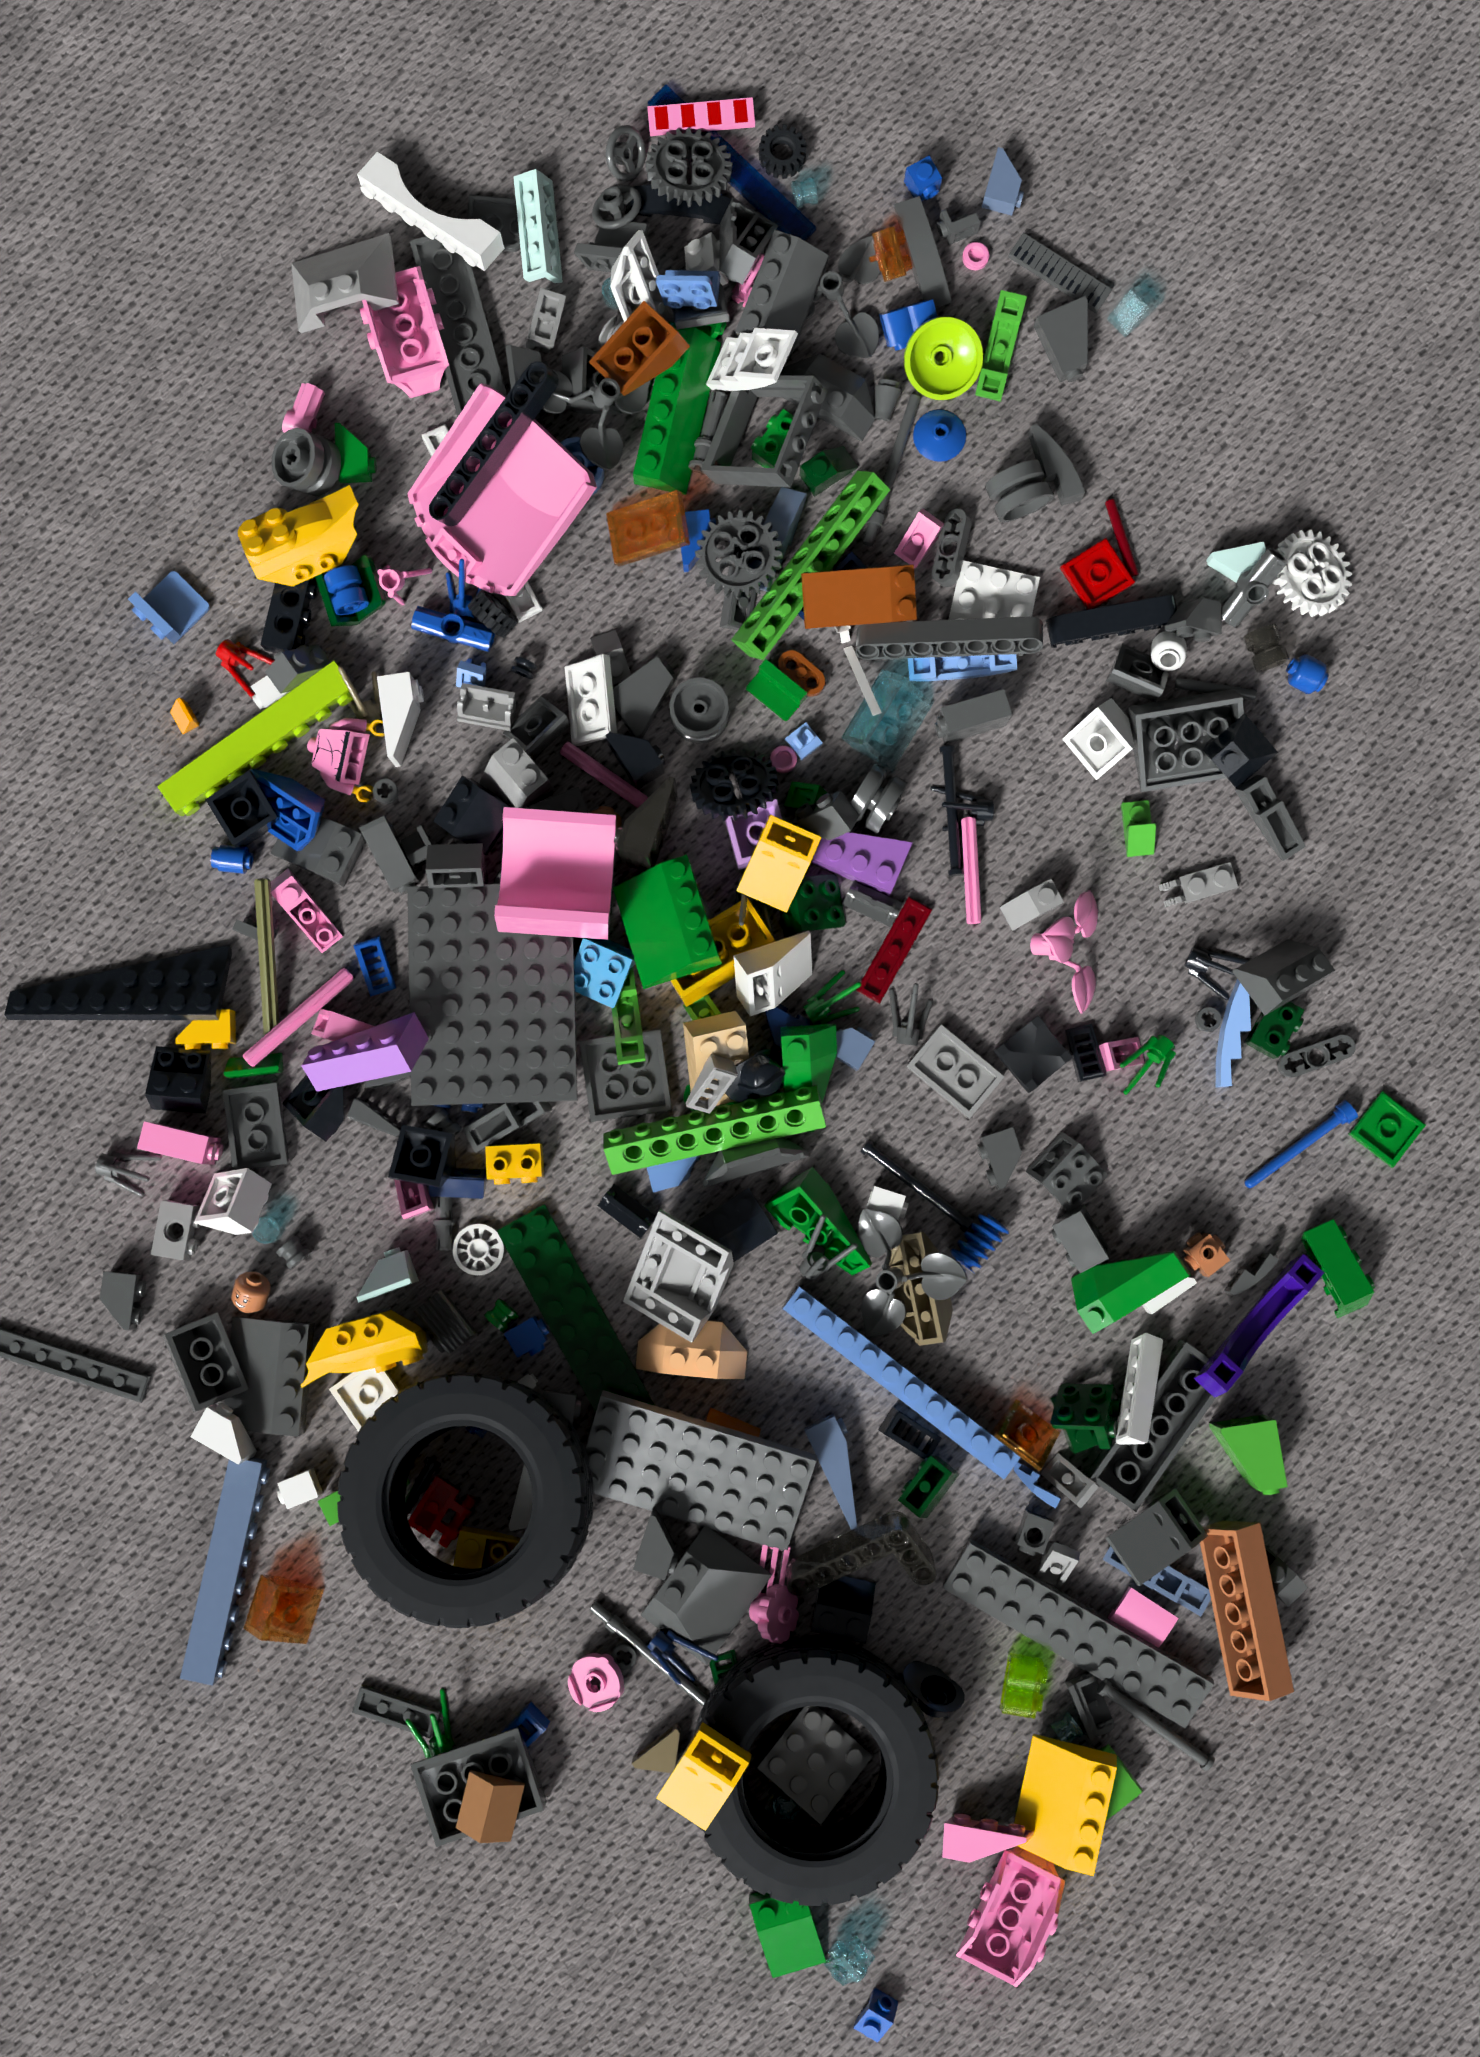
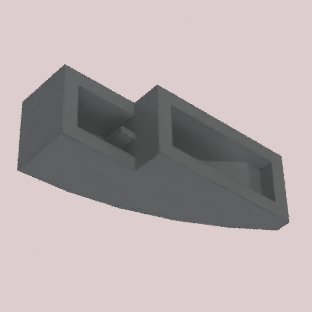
M1037 424L1032 425L1028 436L1035 459L1041 463L1045 473L1042 481L1047 483L1054 481L1061 506L1081 501L1085 491L1072 462L1048 433Z
M1256 775L1235 788L1248 813L1282 861L1306 847L1283 801L1277 799L1265 776Z
M549 1102L505 1103L462 1130L475 1153L485 1149V1146L496 1143L553 1109Z

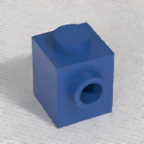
M930 156L906 168L904 183L913 198L920 196L921 201L929 200L940 192L942 177Z
M536 1316L505 1332L504 1335L518 1358L527 1352L532 1356L545 1348L543 1343L548 1340L546 1335L550 1332L543 1319L537 1320Z

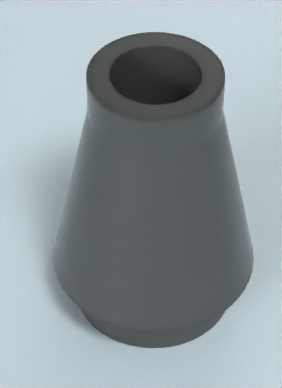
M879 379L878 385L875 386V419L890 421L891 414L901 392L899 382Z

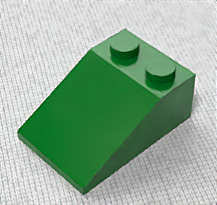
M759 1892L749 1894V1906L772 1978L826 1962L811 1906L799 1905L798 1901H794L793 1904L770 1898L769 1893L765 1895Z

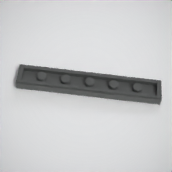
M0 1327L1 1358L139 1403L143 1402L151 1379L150 1375Z

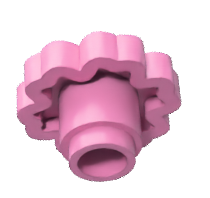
M775 1584L768 1587L766 1596L752 1601L749 1608V1616L758 1625V1630L761 1632L763 1639H769L772 1643L781 1644L789 1639L790 1631L796 1629L799 1613L796 1610L798 1598L795 1595V1591L788 1589L786 1585Z

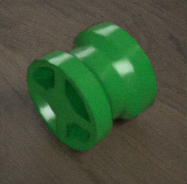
M500 1298L496 1300L495 1307L484 1314L486 1319L503 1333L508 1330V1324L519 1317L518 1313Z

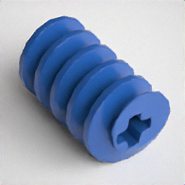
M981 1214L977 1216L981 1225L975 1223L970 1225L974 1234L967 1231L964 1233L967 1242L957 1241L961 1249L960 1251L956 1249L950 1250L952 1256L973 1273L972 1266L982 1268L978 1260L979 1257L986 1260L989 1259L985 1250H996L992 1241L1000 1243L1003 1241L999 1232L1009 1234V1230L989 1214H987L988 1216Z

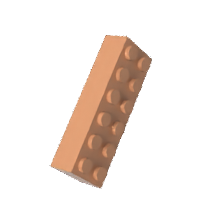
M1220 1521L1203 1526L1208 1536L1200 1542L1230 1696L1272 1701L1293 1693L1292 1677L1261 1524L1257 1522Z

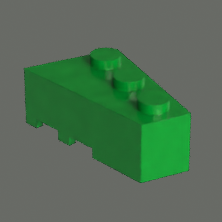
M1333 1219L1304 1232L1301 1241L1310 1260L1324 1272L1321 1277L1326 1287L1323 1288L1327 1296L1331 1294L1339 1308L1334 1311L1338 1319L1367 1306L1374 1294L1373 1289H1375V1285L1370 1275L1364 1274L1362 1271L1358 1253L1354 1249L1351 1250L1346 1242L1348 1237L1341 1225L1337 1226Z

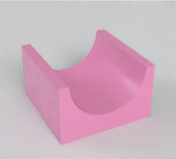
M504 807L501 882L494 915L498 932L608 940L616 840V815Z

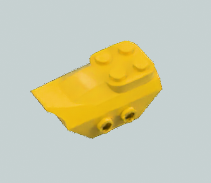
M348 485L326 497L290 512L282 508H273L259 516L244 521L238 529V537L257 579L295 586L342 565L357 536L353 523L358 502L351 486Z
M393 1310L327 1328L306 1363L309 1371L301 1387L309 1385L329 1372L351 1373L375 1368L376 1373L393 1369V1367L397 1366L396 1362L399 1361L403 1362V1366L424 1359L423 1354L428 1352L426 1332L419 1325Z

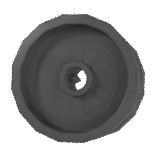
M294 428L286 431L276 443L272 454V471L275 479L281 485L308 495L320 496L333 488L339 477L341 454L337 445L332 440L315 435L304 429Z
M1029 460L1011 466L999 472L986 483L985 488L989 498L992 501H998L994 510L1000 522H1011L1034 513L1053 500L1054 494L1049 483L1042 481L1045 473L1038 460Z
M703 677L690 678L679 684L672 693L669 703L671 723L676 733L684 740L695 744L709 743L718 738L726 729L729 720L728 697L723 688L716 682ZM697 707L700 710L704 708V711L702 713L695 712V709Z
M875 763L850 804L859 815L857 821L863 818L868 809L871 810L866 820V828L878 834L885 822L890 820L901 801L900 797L908 782L895 776L891 778L884 789L882 785L887 777V770Z

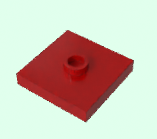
M1107 538L1060 567L1087 610L1101 606L1135 583Z

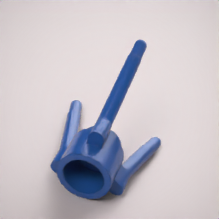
M460 559L459 595H456V599L451 573H446L450 612L460 616L461 619L472 620L474 615L468 609L469 607H467L472 601V596L465 595V561Z

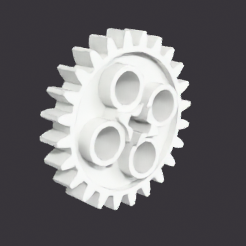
M1300 530L1295 534L1292 533L1278 544L1279 548L1276 550L1287 559L1288 563L1279 573L1277 579L1272 582L1274 585H1280L1277 594L1284 593L1286 595L1284 603L1293 602L1292 610L1300 607L1301 615L1309 612L1311 617L1317 614L1323 616L1337 609L1339 605L1345 602L1343 598L1350 594L1346 589L1352 586V583L1346 580L1352 573L1345 570V567L1350 565V562H1343L1341 559L1344 557L1345 552L1338 553L1336 551L1339 546L1338 543L1333 546L1330 545V536L1322 540V533L1320 531L1313 535L1312 530H1308L1305 533Z

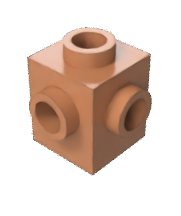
M1197 1233L1186 1241L1188 1246L1183 1249L1187 1255L1184 1258L1186 1263L1193 1271L1198 1269L1202 1276L1210 1277L1230 1261L1223 1251L1225 1248L1224 1244L1216 1235L1211 1236V1234L1207 1233L1201 1235ZM1206 1249V1252H1207V1253H1206V1256L1204 1257L1203 1252H1204V1250Z

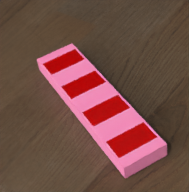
M753 97L647 106L650 136L666 135V132L676 134V129H679L683 134L686 133L687 128H690L691 133H695L698 129H701V132L755 127Z

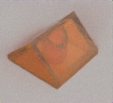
M1015 1399L991 1431V1434L1040 1471L1060 1432L1019 1400Z

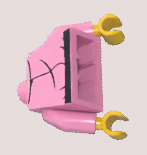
M343 718L332 723L329 729H320L317 737H312L308 741V751L313 753L312 766L320 771V776L330 789L347 795L353 793L360 802L371 800L362 795L363 789L373 792L371 785L357 787L354 784L359 785L370 736L366 731H371L376 736H385L384 733L376 731V726L379 723L383 724L382 720H374L372 723H367V720Z

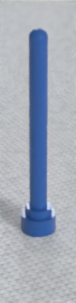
M1343 1100L1335 1106L1336 1110L1333 1111V1115L1249 1176L1245 1180V1186L1253 1188L1340 1123L1342 1125L1345 1123L1350 1124L1358 1118L1355 1109L1349 1102Z

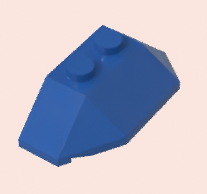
M250 769L279 816L268 832L294 850L301 851L316 835L325 799L292 778Z

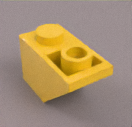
M221 1009L219 1020H193L175 1038L176 1044L184 1046L185 1050H201V1045H212V1049H228V1044H236V1011Z

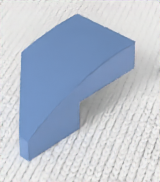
M700 1155L647 1167L653 1193L680 1186L683 1182L687 1181L690 1177L689 1173L695 1162L699 1160Z
M1017 1462L1013 1470L1020 1480L1037 1497L1056 1509L1061 1498L1036 1484L1040 1476L1038 1472Z

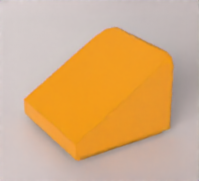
M183 698L176 699L170 713L182 734H185L198 727L200 723L189 704Z

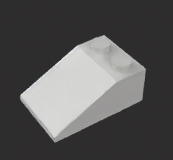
M410 672L377 676L387 756L395 767L402 765L421 710L420 702H424L422 686H419L418 680H414Z

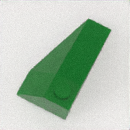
M836 1024L781 1027L783 1069L786 1073L784 1075V1091L789 1092L801 1087L817 1085L820 1099L823 1103L837 1054Z
M813 1167L795 1176L765 1203L764 1207L781 1226L788 1231L794 1226L806 1236L803 1241L807 1244L810 1242L820 1216L824 1214L826 1218L815 1244L826 1249V1258L831 1260L847 1247L856 1243L858 1247L837 1262L836 1265L850 1275L857 1274L871 1267L872 1261L864 1250L831 1187Z
M1176 1251L1147 1255L1139 1259H1124L1109 1264L1100 1263L1082 1273L1076 1274L1071 1278L1077 1312L1091 1333L1094 1334L1165 1292L1191 1274Z

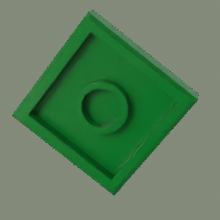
M1380 1091L1348 1135L1388 1166L1394 1168L1426 1124L1385 1092Z

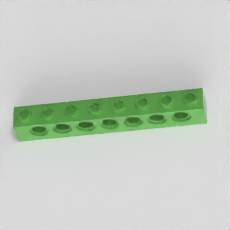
M857 471L772 584L770 591L766 592L731 640L749 657L764 660L803 608L801 573L830 571L888 494L890 489L874 472Z
M816 1085L801 1087L785 1093H774L758 1099H747L736 1104L720 1105L714 1108L710 1114L694 1111L687 1115L667 1117L660 1121L640 1123L624 1129H614L603 1133V1149L611 1173L614 1175L826 1127V1122Z

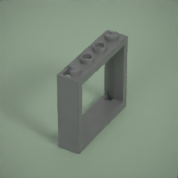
M780 375L776 383L762 388L731 391L701 471L715 484L791 488L825 400L827 390L814 376ZM757 397L801 398L774 468L731 466Z

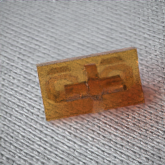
M895 226L872 233L876 255L869 257L870 263L878 262L884 282L907 275L906 272L912 269L913 266L911 258L908 255L902 256L900 245L905 244L906 241L904 230H895Z

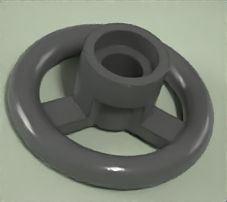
M622 125L611 133L607 141L606 162L610 172L616 179L623 182L632 181L639 175L645 163L646 148L644 140L636 128L630 125ZM622 134H630L627 142H616ZM637 144L638 159L634 167L632 160L633 148ZM616 164L625 165L627 173H622Z
M628 185L613 186L605 189L594 203L592 209L594 222L604 229H618L627 225L640 211L642 204L641 195L634 187ZM634 199L633 207L623 217L622 212L625 209V205ZM600 211H610L614 215V221L602 219Z

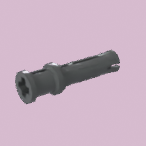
M719 391L711 392L700 437L695 440V454L693 460L689 462V468L701 474H704L701 468L728 399L726 394Z

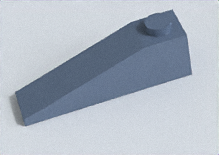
M834 1414L805 1427L804 1431L853 1533L857 1531L847 1441L844 1437L848 1431L842 1418L836 1420Z

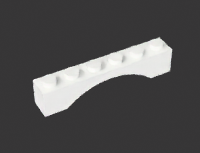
M376 152L358 172L357 176L361 184L360 189L366 197L376 199L387 211L391 213L396 212L407 224L417 226L428 238L432 240L435 238L441 242L449 252H456L461 255L469 265L473 267L476 265L485 271L504 250L501 233L481 219L451 218L424 207L405 187L398 165L379 152Z

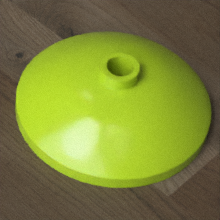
M947 316L936 317L920 325L909 338L904 352V368L909 382L919 393L935 400L952 399L966 392L977 380L983 363L981 341L974 329L960 319ZM942 351V359L936 361V353Z

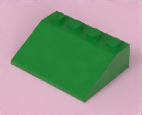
M687 855L662 862L613 888L643 989L722 964L695 875Z

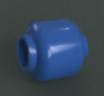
M1303 654L1298 659L1293 658L1286 668V672L1289 673L1288 683L1305 694H1311L1314 691L1319 692L1329 677V673L1326 672V664L1309 654Z

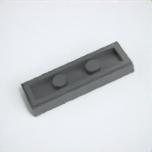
M361 1684L352 1713L411 1732L406 1724V1719L409 1718L422 1736L431 1739L434 1730L430 1714L434 1713L438 1720L441 1710Z

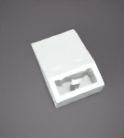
M809 931L734 955L737 998L750 1016L776 1008L812 975L811 933Z

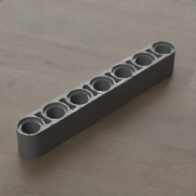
M1007 617L862 624L857 628L855 653L859 658L865 660L1032 654L1039 652L1043 647V622L1037 617Z

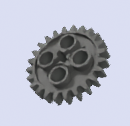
M687 128L686 134H682L679 129H676L675 136L670 132H666V140L658 137V145L652 144L651 152L647 153V180L651 181L652 189L658 188V196L667 194V202L676 198L677 205H680L684 200L687 201L688 207H691L692 201H696L699 206H702V199L705 198L711 203L712 194L720 197L721 190H727V182L731 181L732 173L731 154L726 153V145L719 146V138L711 141V133L701 136V129H698L695 134L691 133L690 128ZM688 149L691 150V185L687 184L686 157Z
M739 510L737 517H733L731 511H728V519L726 520L718 515L719 524L715 525L709 522L711 531L702 530L701 533L705 540H697L698 546L702 548L695 551L696 557L700 558L696 565L697 568L702 569L699 572L701 578H707L706 585L708 587L715 584L714 591L716 594L724 589L726 598L730 596L731 592L735 593L736 599L740 598L741 592H745L747 598H750V590L753 589L756 593L761 594L759 586L764 585L769 588L770 585L767 579H777L773 569L779 570L782 568L781 564L776 561L783 559V553L777 551L782 548L781 541H775L779 537L778 532H771L773 527L770 522L763 526V516L758 517L755 521L752 511H750L747 518L743 516L742 510ZM748 534L756 536V539L751 543L743 542L744 537ZM721 541L730 542L729 546L724 550L716 548ZM741 551L742 558L737 559L736 552ZM753 560H760L762 562L761 566L757 569L748 567L749 563ZM728 566L736 568L735 572L731 575L726 576L722 574L723 570Z

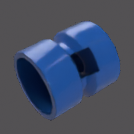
M347 565L338 567L324 575L329 593L334 594L331 601L337 615L353 614L365 609L369 605L365 589L359 587L362 584V579L357 566Z

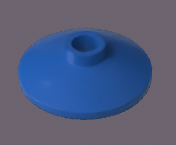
M933 410L924 414L917 421L913 431V440L921 455L929 460L942 462L954 458L961 452L966 441V430L962 421L955 414L946 410ZM936 430H944L945 435L938 436L936 434Z

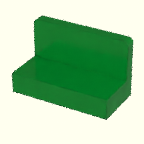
M767 659L759 666V672L746 686V690L784 721H788L807 698V692Z

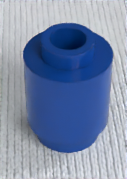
M221 844L220 847L214 846L211 853V866L222 872L246 874L247 869H251L253 866V853H249L248 847Z

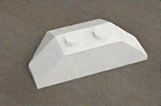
M638 230L614 263L611 269V290L624 322L643 301L651 306L667 322H675L672 308L664 306L657 287L656 277L659 273L643 230Z

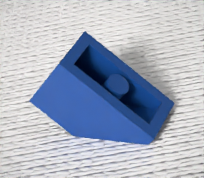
M709 509L677 513L684 572H689L700 559L696 557L695 551L702 549L698 546L697 540H705L701 531H711L709 522L716 525L715 518H710Z

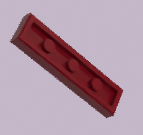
M908 897L863 977L861 987L856 990L857 992L878 1004L881 1003L932 909Z

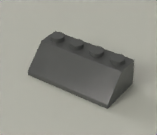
M774 230L735 331L736 334L739 336L740 333H752L754 328L795 330L798 335L788 355V358H791L817 287L830 258L829 255L799 237Z

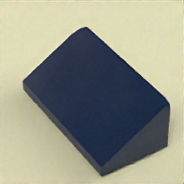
M456 1168L441 1188L429 1186V1195L434 1197L482 1199L485 1194L487 1181L486 1169Z

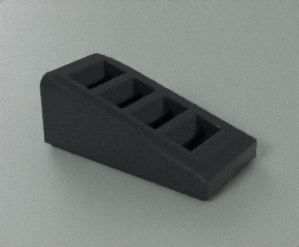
M1092 1024L1066 1029L1065 1033L1070 1053L1073 1057L1072 1061L1077 1081L1083 1082L1107 1076ZM1088 1033L1089 1038L1078 1041L1074 1040L1073 1036ZM1091 1044V1049L1078 1051L1076 1047ZM1093 1054L1094 1059L1081 1062V1056ZM1096 1064V1070L1083 1071V1067Z
M894 1407L891 1408L878 1431L922 1459L929 1458L942 1439ZM901 1418L900 1423L898 1424V1426L896 1427V1429H895L894 1432L892 1433V1430L894 1429L895 1425L897 1424V1422H898L899 1419ZM907 1423H909L911 1427L905 1434L904 1438L901 1439L899 1436L901 1435ZM916 1430H920L921 1432L913 1445L909 1444ZM928 1435L931 1438L924 1449L920 1451L918 1448L925 1436Z

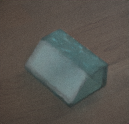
M882 669L871 687L882 713L873 716L864 698L841 738L854 750L893 771L933 703L904 675Z

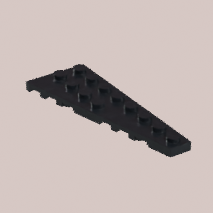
M220 946L10 991L4 1015L8 1020H219L232 949L230 946Z

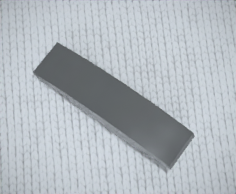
M920 196L893 204L905 252L910 259L916 284L919 285L922 301L933 299L935 308L952 303L940 256Z

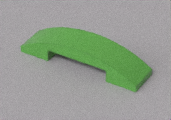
M1001 290L975 396L1001 402L1027 296Z
M632 967L629 970L617 1005L612 1008L618 1065L646 1061L634 969Z

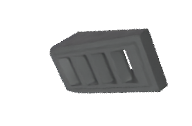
M357 1097L354 1098L347 1115L349 1119L399 1137L401 1128L364 1100Z

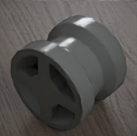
M298 1235L276 1251L279 1257H283L287 1261L286 1266L289 1270L296 1267L312 1253L309 1248L303 1247Z

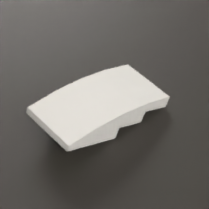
M754 328L752 333H740L738 338L727 337L706 385L711 390L738 391L762 388L776 383L798 333L795 330Z

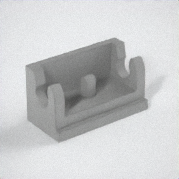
M540 288L525 348L533 350L535 346L543 348L542 352L548 353L550 347H554L566 299L565 295Z
M462 683L460 688L461 700L457 702L458 722L507 731L511 730L516 710L515 692Z

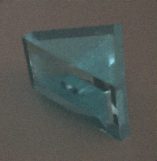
M1146 283L1140 284L1130 289L1107 320L1126 338L1163 300Z

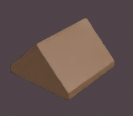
M470 1770L456 1828L479 1843L511 1842L525 1783Z

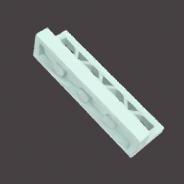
M537 169L514 176L523 278L528 282H532L545 277L553 283H562L553 181Z

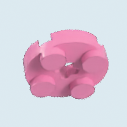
M591 1653L583 1656L573 1665L568 1678L569 1691L575 1702L580 1706L582 1704L593 1712H602L612 1707L624 1693L625 1689L622 1672L609 1654ZM593 1676L601 1681V1689H598L597 1685L591 1684L590 1681L594 1678Z

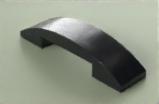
M651 185L633 186L640 193L642 199L641 208L637 214L639 216L651 217L653 213L703 219V223L720 225L732 200L723 195L716 197L712 194L711 203L704 198L702 199V206H699L696 201H692L691 207H688L687 201L684 200L680 205H677L676 198L667 202V194L658 196V188L652 189ZM634 199L626 204L625 214L633 207Z

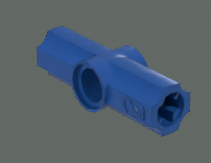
M417 606V609L414 611L411 625L412 630L446 639L450 643H460L489 652L492 648L495 633L485 625L461 619L456 614H444L421 606ZM452 624L460 625L459 631L455 634L447 633L448 627Z

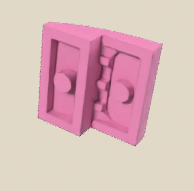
M1130 1586L1115 1610L1113 1609L1108 1616V1619L1158 1648L1178 1620L1176 1616Z

